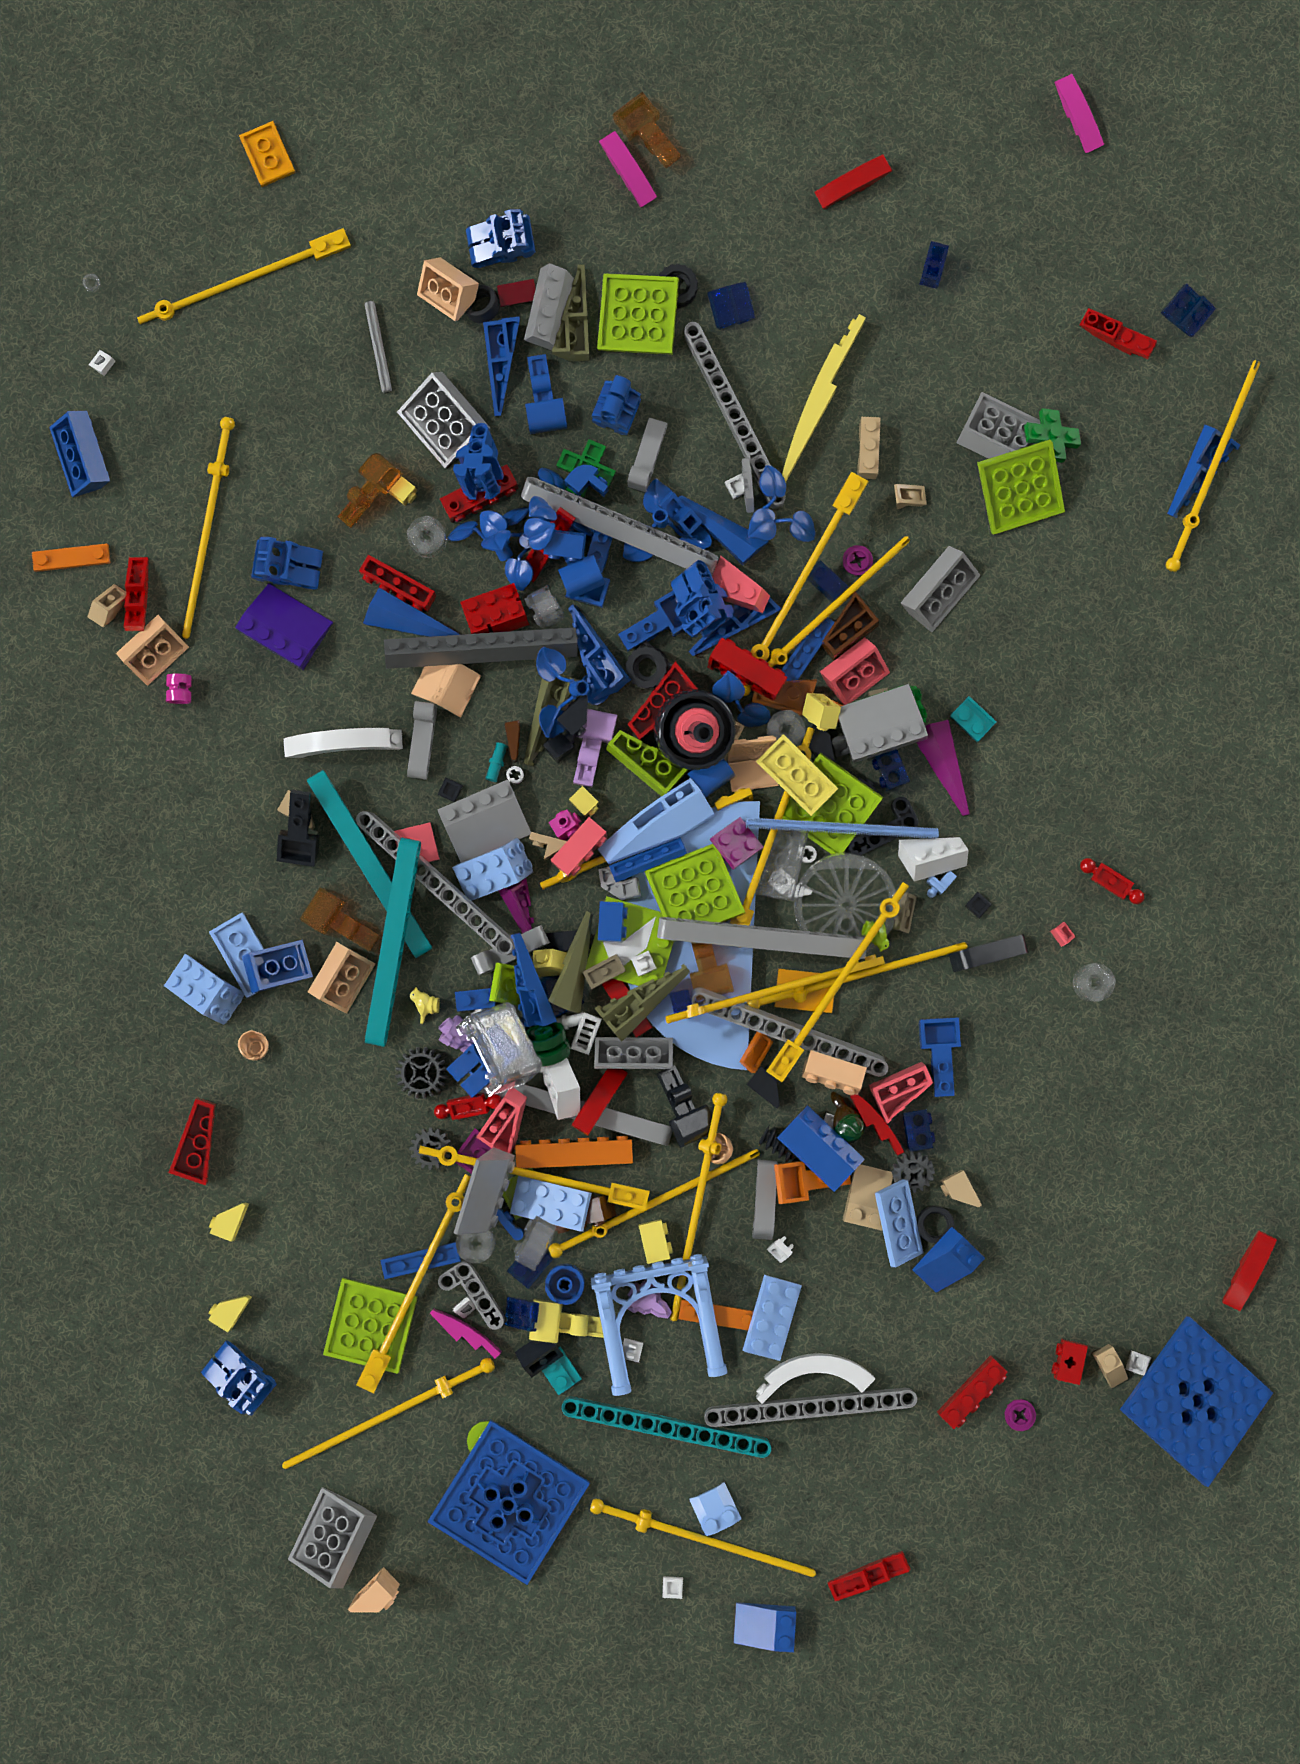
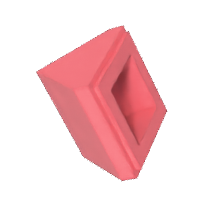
M1062 922L1050 931L1061 947L1075 938V935L1065 922Z

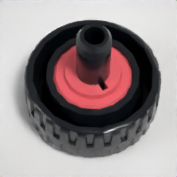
M699 689L683 690L673 694L659 708L658 714L655 717L654 738L664 757L673 764L689 770L707 769L718 764L730 752L736 734L735 719L728 705L718 696H714L713 693Z

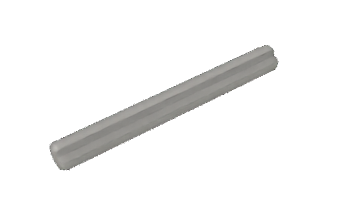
M369 301L365 303L371 340L381 390L383 393L392 391L376 306L374 301Z

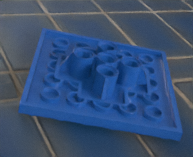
M1185 1317L1120 1408V1411L1200 1483L1209 1487L1273 1392L1191 1317Z
M490 1420L428 1519V1523L528 1585L590 1482L495 1421ZM522 1483L524 1485V1489L522 1491H516L514 1489V1484ZM489 1489H493L497 1492V1496L491 1498L486 1492ZM505 1500H511L514 1503V1506L511 1508H506L503 1505V1502ZM526 1510L531 1516L524 1519L520 1516V1512ZM501 1517L503 1523L496 1525L493 1523V1518Z

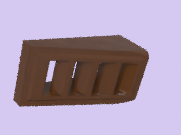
M519 720L504 724L513 763L518 760L521 727Z

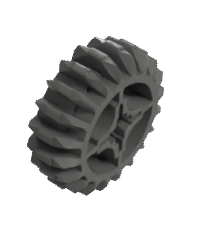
M416 1047V1053L409 1049L411 1056L404 1053L402 1056L406 1060H398V1063L402 1064V1068H395V1070L401 1071V1074L395 1075V1078H402V1081L397 1083L398 1086L405 1084L402 1091L405 1092L407 1089H410L408 1096H412L413 1092H416V1099L420 1097V1093H422L423 1099L427 1098L426 1092L431 1097L434 1096L433 1089L440 1092L441 1090L437 1085H445L444 1082L440 1081L441 1078L447 1079V1075H442V1071H447V1068H441L445 1060L438 1062L441 1055L437 1054L434 1057V1049L428 1054V1047H424L423 1053H421L420 1047ZM423 1056L429 1058L430 1061L420 1066L413 1059ZM408 1064L411 1066L414 1072L413 1076L410 1078L409 1081L406 1077V1069ZM434 1064L437 1069L435 1081L429 1075V1071ZM417 1068H426L425 1077H417ZM423 1080L430 1087L418 1089L413 1087V1085L417 1081Z

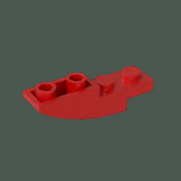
M1088 308L1080 323L1083 329L1124 353L1129 355L1134 353L1147 360L1157 344V340L1124 327L1123 322Z

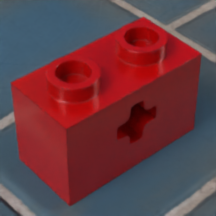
M1061 1339V1343H1058L1056 1347L1057 1362H1054L1052 1366L1054 1378L1080 1385L1088 1346ZM1070 1357V1359H1072L1073 1362L1067 1365L1065 1363V1360H1069Z

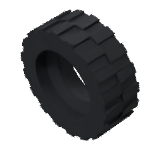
M676 263V265L671 264L663 268L659 276L678 277L685 281L686 290L677 297V308L679 309L693 302L697 295L698 280H696V275L692 272L691 268Z
M653 646L640 647L629 655L626 662V672L632 683L636 684L637 687L644 689L654 688L658 686L665 674L668 673L670 669L668 665L669 660L659 648ZM644 658L653 659L657 665L655 674L650 677H645L639 672V663Z

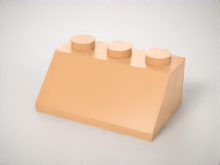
M441 257L424 260L417 295L454 321H458L475 301L479 283Z
M157 615L145 626L144 631H139L116 654L148 686L183 654L189 646Z
M336 942L308 993L347 1014L374 968L375 963Z
M811 1050L803 1066L802 1078H806L810 1083L818 1082L824 1084L829 1089L837 1088L843 1090L848 1095H858L867 1068Z
M383 1567L356 1594L348 1610L350 1612H380L383 1608L387 1610L394 1603V1599L399 1593L397 1589L400 1584Z

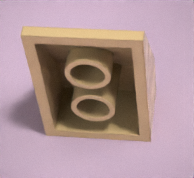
M861 1164L853 1172L843 1215L844 1222L883 1230L875 1193L892 1185V1172Z

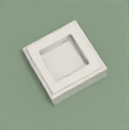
M742 473L725 481V485L733 500L744 495Z
M1131 1350L1125 1369L1144 1376L1151 1357Z
M663 1576V1598L682 1599L683 1577Z

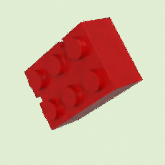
M515 583L460 602L471 634L489 633L487 626L490 625L493 633L510 632L529 625Z

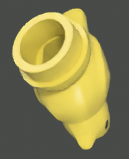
M417 987L410 993V998L421 1015V1024H424L425 1017L429 1013H439V998L430 997L427 993L420 992Z

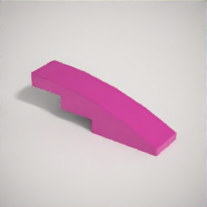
M1073 74L1055 81L1054 83L1066 116L1070 118L1075 134L1079 135L1085 153L1103 146L1104 143L1097 124Z
M614 131L601 139L599 143L617 174H620L626 187L632 192L639 206L642 207L657 197L618 134Z
M435 1308L430 1312L456 1341L463 1336L475 1350L482 1345L494 1359L501 1354L502 1351L491 1340L471 1325Z

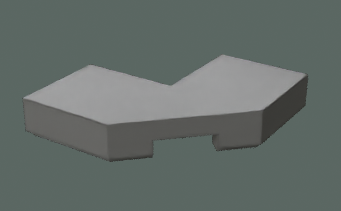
M749 458L742 459L746 512L751 513L754 512L751 467Z
M609 866L598 869L601 887L622 901L641 897L640 884L637 877L615 882Z

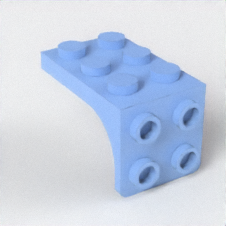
M518 838L497 849L452 867L466 897L471 901L519 883L533 873L532 863L527 858L524 845Z
M187 954L183 956L164 985L202 1015L223 1025L231 1018V1015L244 997L242 990L227 983Z

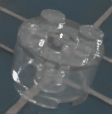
M431 516L417 518L410 524L407 530L409 545L416 555L423 558H435L445 550L447 535L443 525L437 519ZM424 536H430V540H427Z
M549 585L534 591L525 598L529 609L535 612L533 618L541 629H547L566 619L557 598L551 594Z
M783 710L775 713L768 722L766 736L773 735L777 741L784 734L797 747L805 735L803 719L792 710ZM783 727L790 729L788 735L786 732L782 733Z
M1100 963L1084 965L1073 976L1074 992L1080 999L1086 1002L1103 1001L1112 994L1115 988L1116 979L1112 971ZM1096 979L1095 983L1097 984V986H1091L1092 981L1090 980Z
M492 1229L488 1232L458 1234L456 1239V1249L459 1256L469 1263L484 1262L492 1255L496 1248V1236ZM475 1238H478V1242H481L477 1248L471 1243Z

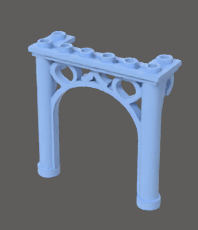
M696 1254L690 1256L691 1259L686 1260L675 1258L671 1260V1263L664 1264L660 1261L652 1263L650 1267L639 1265L633 1267V1270L625 1271V1269H618L613 1271L614 1274L598 1273L591 1278L592 1290L594 1289L596 1293L613 1384L611 1386L612 1395L620 1396L632 1391L620 1335L621 1319L632 1303L643 1296L653 1293L678 1295L694 1307L699 1319L708 1376L718 1377L727 1374L707 1275L709 1264L706 1256ZM670 1274L667 1279L669 1287L664 1286V1283L658 1282L654 1277ZM684 1275L688 1278V1284L681 1290L674 1287L672 1279L676 1276ZM647 1279L646 1283L639 1287L640 1291L637 1292L636 1286L632 1281ZM692 1284L694 1285L696 1301L686 1293L692 1287ZM619 1287H631L633 1290L632 1295L627 1300L618 1298L616 1290ZM613 1299L617 1303L622 1304L617 1316L615 1315Z

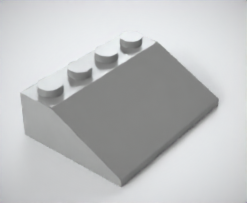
M432 372L397 411L400 417L444 468H447L458 459L456 458V453L459 449L469 444L473 426L478 423L487 424L443 372Z
M981 392L956 443L990 459L1034 445V443H1026L1024 426L1027 422L1040 424V420Z
M909 684L841 706L838 719L853 763L925 740L928 737Z
M505 780L438 809V813L461 863L497 849L515 838L520 840L531 833L509 780Z
M493 1147L476 1159L454 1234L488 1232L492 1227L496 1226L499 1218L496 1216L497 1211L501 1209L504 1202L502 1195L508 1189L510 1180L507 1179L509 1173H512L515 1167V1162H513L515 1155Z
M322 1487L288 1560L327 1587L344 1588L377 1515L363 1506Z

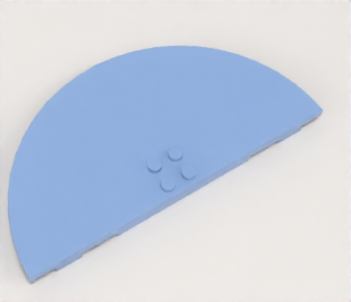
M760 801L736 802L719 811L716 807L711 808L715 816L680 837L687 854L713 844L709 839L739 817L745 823L747 817L759 818ZM750 826L749 829L753 832V834H754V835L756 836V838L758 839V833H759L758 827H757V829H756V827H754V829H753V827L751 828V826ZM758 852L734 870L723 858L742 905L757 866ZM645 872L632 876V878L637 877L639 879L641 897L625 902L661 912ZM756 892L749 908L754 911L750 926H754ZM685 941L674 942L665 973L668 971L673 973L681 969L683 964L689 969L690 973L647 1016L648 1020L665 1038H673V1044L692 1056L718 1066L747 1070L739 1061L748 1047L749 1028L709 1013L669 1024L666 1022V1016L688 1010L687 1006L692 1005L690 995L695 988H704L728 998L751 993L753 948ZM628 983L630 990L638 987ZM698 995L695 998V1001L701 1002L705 999V997L703 995ZM734 1009L731 1014L738 1015L741 1010Z

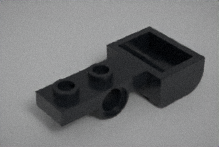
M291 790L288 830L281 829L278 834L277 861L312 867H315L317 863L320 835L308 833L312 814L310 810L311 792Z
M675 1065L673 1069H665L658 1072V1079L676 1118L668 1122L680 1148L708 1136L712 1120L709 1107L705 1104L695 1109L691 1101V1089L686 1083H683Z

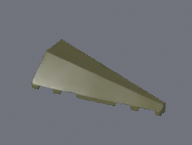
M578 265L577 273L573 280L560 328L556 335V341L552 348L553 355L570 362L589 361L585 265Z
M559 674L562 677L574 679V681L580 680L565 674ZM557 677L551 682L544 679L541 680L524 758L526 765H534L533 760L539 752L543 751V744L548 739L539 723L541 710L548 705H554L558 708L560 704L570 698L569 682L559 680ZM571 701L562 707L561 710L566 711Z
M586 911L562 963L564 967L548 1000L554 1005L576 1013L581 1012L585 983L583 971H585L593 920V914Z
M683 964L681 969L673 973L668 971L664 973V977L656 981L652 979L628 991V995L620 999L613 998L610 1000L611 1003L603 1007L599 1005L595 1010L622 1042L690 971Z

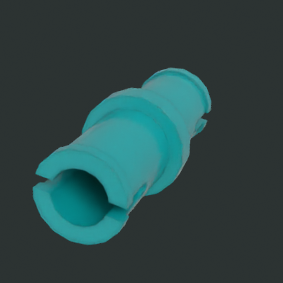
M496 742L493 756L489 759L490 765L485 777L486 780L497 782L500 769L504 766L503 759L508 748L507 745Z

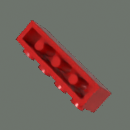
M507 464L501 467L504 474L503 480H496L497 484L501 486V490L494 498L485 499V492H478L476 499L470 500L461 488L440 498L441 504L451 523L454 521L456 523L461 522L466 518V515L470 513L476 514L483 509L482 507L488 504L491 506L499 502V498L505 495L509 497L516 493V490L519 489L518 484Z
M370 555L366 557L359 570L361 576H363L362 580L371 585L373 582L379 585V588L388 593H394L395 597L403 602L408 601L412 603V607L421 612L422 610L428 612L437 597L435 591Z
M989 1356L937 1413L953 1429L961 1427L966 1421L965 1417L970 1412L974 1413L980 1405L978 1403L983 1398L987 1399L993 1393L992 1389L996 1384L1000 1385L1004 1382L1008 1372L992 1356Z

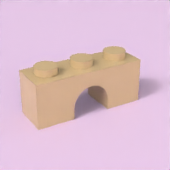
M861 417L857 475L864 479H876L879 465L880 418Z

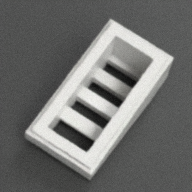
M583 1012L570 1049L589 1055L602 1018ZM585 1019L596 1022L595 1026L586 1023ZM585 1026L593 1029V1031L590 1032L582 1029V1027ZM580 1033L589 1035V1036H591V1037H590V1039H589V1038L580 1036ZM578 1039H579V1040L588 1042V1044H587V1045H584V1044H581V1043H579V1042H577V1041H578Z

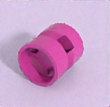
M167 674L166 686L169 687V690L166 691V702L172 704L191 703L189 688L192 687V676L187 674Z

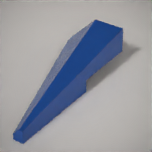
M519 317L483 322L495 417H499L502 414L520 322Z
M1208 425L1203 427L1167 513L1174 518L1178 517L1177 513L1183 505L1188 506L1190 503L1188 499L1194 492L1199 493L1223 435L1217 429ZM1229 438L1219 464L1222 461L1227 462L1229 460L1227 455L1233 449L1237 450L1240 447V444L1232 438Z
M682 495L678 497L686 507L691 508L700 518L704 529L715 540H718L742 566L769 543V541L749 538L748 529Z
M381 588L377 590L370 602L363 624L368 626L387 628L426 637L460 635Z
M770 597L763 613L734 605L733 617L708 637H702L689 653L695 656L718 644L721 638L727 639L780 611L781 608Z
M571 605L568 609L572 614L573 628H576L582 663L586 668L587 682L592 690L591 697L597 700L618 692L631 679L578 607Z
M521 933L512 934L511 938L515 946L512 953L513 956L517 957V965L514 966L516 991L521 1002L518 1005V1010L522 1011L523 1019L520 1020L522 1023L520 1026H546L557 1022Z

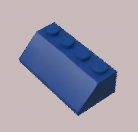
M67 411L49 428L71 496L77 497L101 489L110 482L88 412Z
M808 1105L777 1137L834 1192L865 1160Z

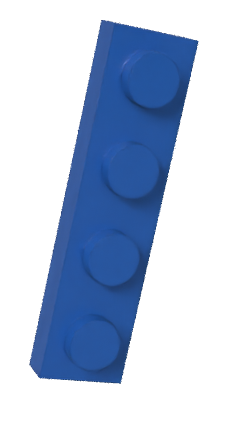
M827 617L799 643L781 670L787 676L786 681L798 680L821 647L822 641L835 623Z
M679 837L612 864L609 867L615 882H619L687 854V851Z
M457 1242L438 1246L428 1269L460 1262L461 1258ZM428 1249L380 1260L384 1279L418 1272Z

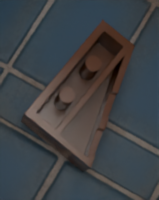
M856 592L822 641L823 649L833 661L879 626V619Z
M609 1196L591 1197L584 1228H587L586 1224L593 1223V1226L603 1225L605 1220L617 1216L614 1203L607 1202ZM549 1224L550 1232L557 1230L559 1234L569 1231V1228Z

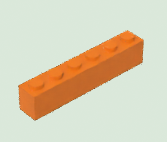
M616 1136V1140H609V1137H597V1141H589V1138H578V1142H570V1138L558 1139V1143H551V1139L539 1140V1144H531V1140L520 1141V1145H515L516 1167L518 1168L633 1163L632 1139H628V1136Z

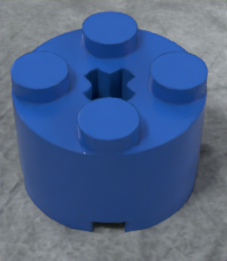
M562 1263L553 1267L545 1281V1290L548 1297L553 1302L563 1305H569L577 1301L581 1297L585 1286V1279L581 1270L570 1263ZM563 1279L570 1282L568 1284L569 1288L560 1286Z

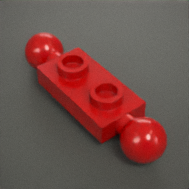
M1085 858L1081 861V870L1084 873H1093L1092 881L1120 899L1124 900L1126 896H1129V900L1133 904H1140L1144 901V893L1139 889L1132 890L1131 888L1134 883L1103 863L1096 867L1094 860L1090 858Z
M480 1093L473 1098L465 1096L449 1099L446 1102L447 1106L439 1104L435 1107L434 1115L438 1119H445L450 1114L452 1120L487 1114L489 1107L496 1109L502 1098L498 1094H491L486 1099L484 1093Z

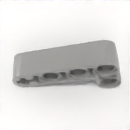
M649 418L634 466L631 467L629 473V488L647 492L668 423Z
M415 701L413 710L414 727L407 777L425 780L428 778L437 715V706L434 703Z
M542 925L521 934L529 953L550 943ZM508 941L503 944V949L506 952L510 949ZM494 948L471 957L479 976L494 971L496 962L508 964L517 959L513 954L501 955Z
M758 1160L753 1239L772 1240L776 1204L774 1164H778L777 1161Z
M461 1261L439 1277V1287L445 1291H449L459 1284L463 1286L489 1328L497 1330L502 1327L505 1316L469 1261ZM466 1265L469 1268V1274L462 1275L459 1271L460 1266ZM444 1276L452 1278L453 1284L451 1286L443 1283ZM477 1282L480 1286L479 1291H472L470 1283ZM483 1298L488 1299L490 1307L483 1308L480 1305V1300ZM493 1307L495 1308V1310L492 1312L495 1317H500V1320L498 1321L499 1324H497L496 1322H491V1320L493 1319L491 1313H489L488 1316L486 1315V1313L489 1312Z

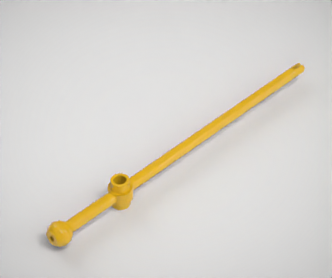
M1256 360L1251 365L1192 511L1183 518L1185 528L1173 557L1169 558L1166 562V569L1169 571L1177 572L1181 567L1180 557L1191 530L1199 525L1198 513L1260 365L1259 361L1255 370L1253 368Z
M223 417L220 421L222 434L216 462L209 463L207 468L208 474H213V480L182 633L185 639L190 637L220 479L223 476L227 477L229 475V465H224L229 433L235 427L234 419L229 417Z
M907 536L903 537L782 649H773L770 654L771 659L767 662L769 666L773 668L776 664H785L787 662V654L910 542V539ZM744 686V696H747L751 692V686Z
M962 942L853 972L848 975L843 983L967 949L968 945ZM837 977L748 1001L746 1004L759 1009L762 1005L794 997L796 1002H804L807 993L831 987Z
M715 1093L712 1097V1102L715 1106L708 1139H702L699 1142V1150L705 1154L683 1260L690 1259L712 1155H718L721 1151V1144L717 1143L715 1139L722 1106L727 1103V1096L722 1093ZM679 1276L678 1289L681 1290L685 1287L686 1276ZM678 1295L674 1297L670 1316L671 1321H677L682 1297Z
M752 1150L709 1171L707 1181L758 1157L760 1153L753 1156L750 1155L759 1150ZM700 1176L648 1201L646 1210L633 1208L605 1222L603 1225H592L590 1230L561 1244H551L548 1249L552 1258H559L563 1251L591 1237H604L608 1229L698 1186Z
M484 1358L479 1366L448 1381L443 1376L435 1380L436 1387L285 1461L282 1467L284 1469L290 1468L438 1394H441L443 1399L453 1394L452 1387L482 1372L491 1373L495 1369V1365L491 1358Z
M593 1499L590 1511L593 1514L603 1512L635 1522V1529L642 1533H646L647 1528L651 1527L810 1577L816 1575L814 1569L653 1520L651 1518L652 1512L641 1509L640 1514L636 1515L604 1505L600 1499Z

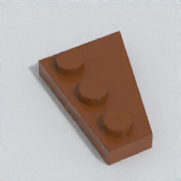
M817 679L786 681L774 701L754 692L752 702L803 716L802 712L807 693H814Z

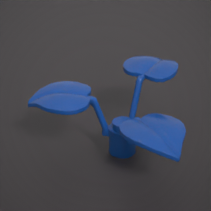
M766 465L760 476V488L766 496L772 497V499L763 508L754 512L749 524L748 537L763 541L771 540L776 535L775 523L791 522L789 530L794 538L803 542L814 540V523L808 513L797 511L794 513L793 519H775V513L769 507L776 500V497H783L785 495L786 482L777 469Z
M547 468L539 469L538 476L540 480L565 490L564 480L559 474ZM538 496L531 498L529 502V517H538L548 522L557 519L555 510L543 498ZM575 521L573 522L571 527L593 537L594 530Z
M655 478L648 486L643 499L646 511L651 513L654 523L652 527L656 529L657 527L665 528L667 525H670L679 536H682L681 540L704 550L710 547L712 544L711 537L700 525L690 535L680 532L672 521L669 520L666 510L660 508L658 504L671 490ZM624 544L623 557L626 560L642 562L653 556V554L632 545Z
M517 508L505 513L503 516L508 526L521 521L529 512V508ZM468 521L457 526L447 538L448 541H459L476 532L483 539L481 546L495 551L500 561H505L513 556L509 546L511 532L507 529L485 538L482 532L475 528L477 522Z
M491 510L481 512L480 528L485 538L507 529L508 523L500 513ZM530 518L525 522L524 533H511L512 537H520L519 543L524 547V550L518 555L517 559L509 558L505 565L506 577L511 584L515 583L516 589L523 591L533 578V568L527 560H521L522 556L527 551H530V547L534 550L544 549L553 536L555 523L540 518Z
M546 647L540 649L537 655L536 666L541 678L551 682L557 677L559 680L570 683L569 692L571 697L560 704L558 708L554 705L545 706L539 714V723L545 736L553 738L564 731L557 724V718L565 712L561 710L562 707L578 696L587 695L588 703L592 705L603 703L608 696L594 700L591 697L592 690L590 684L587 682L588 675H585L579 681L560 676L559 674H562L566 669L564 656L553 649Z
M727 671L714 684L712 689L714 696H718L726 703L735 700L741 712L737 718L742 725L757 727L771 720L772 716L769 710L762 704L751 703L746 705L744 709L741 707L738 699L744 696L745 688L742 682L730 671Z

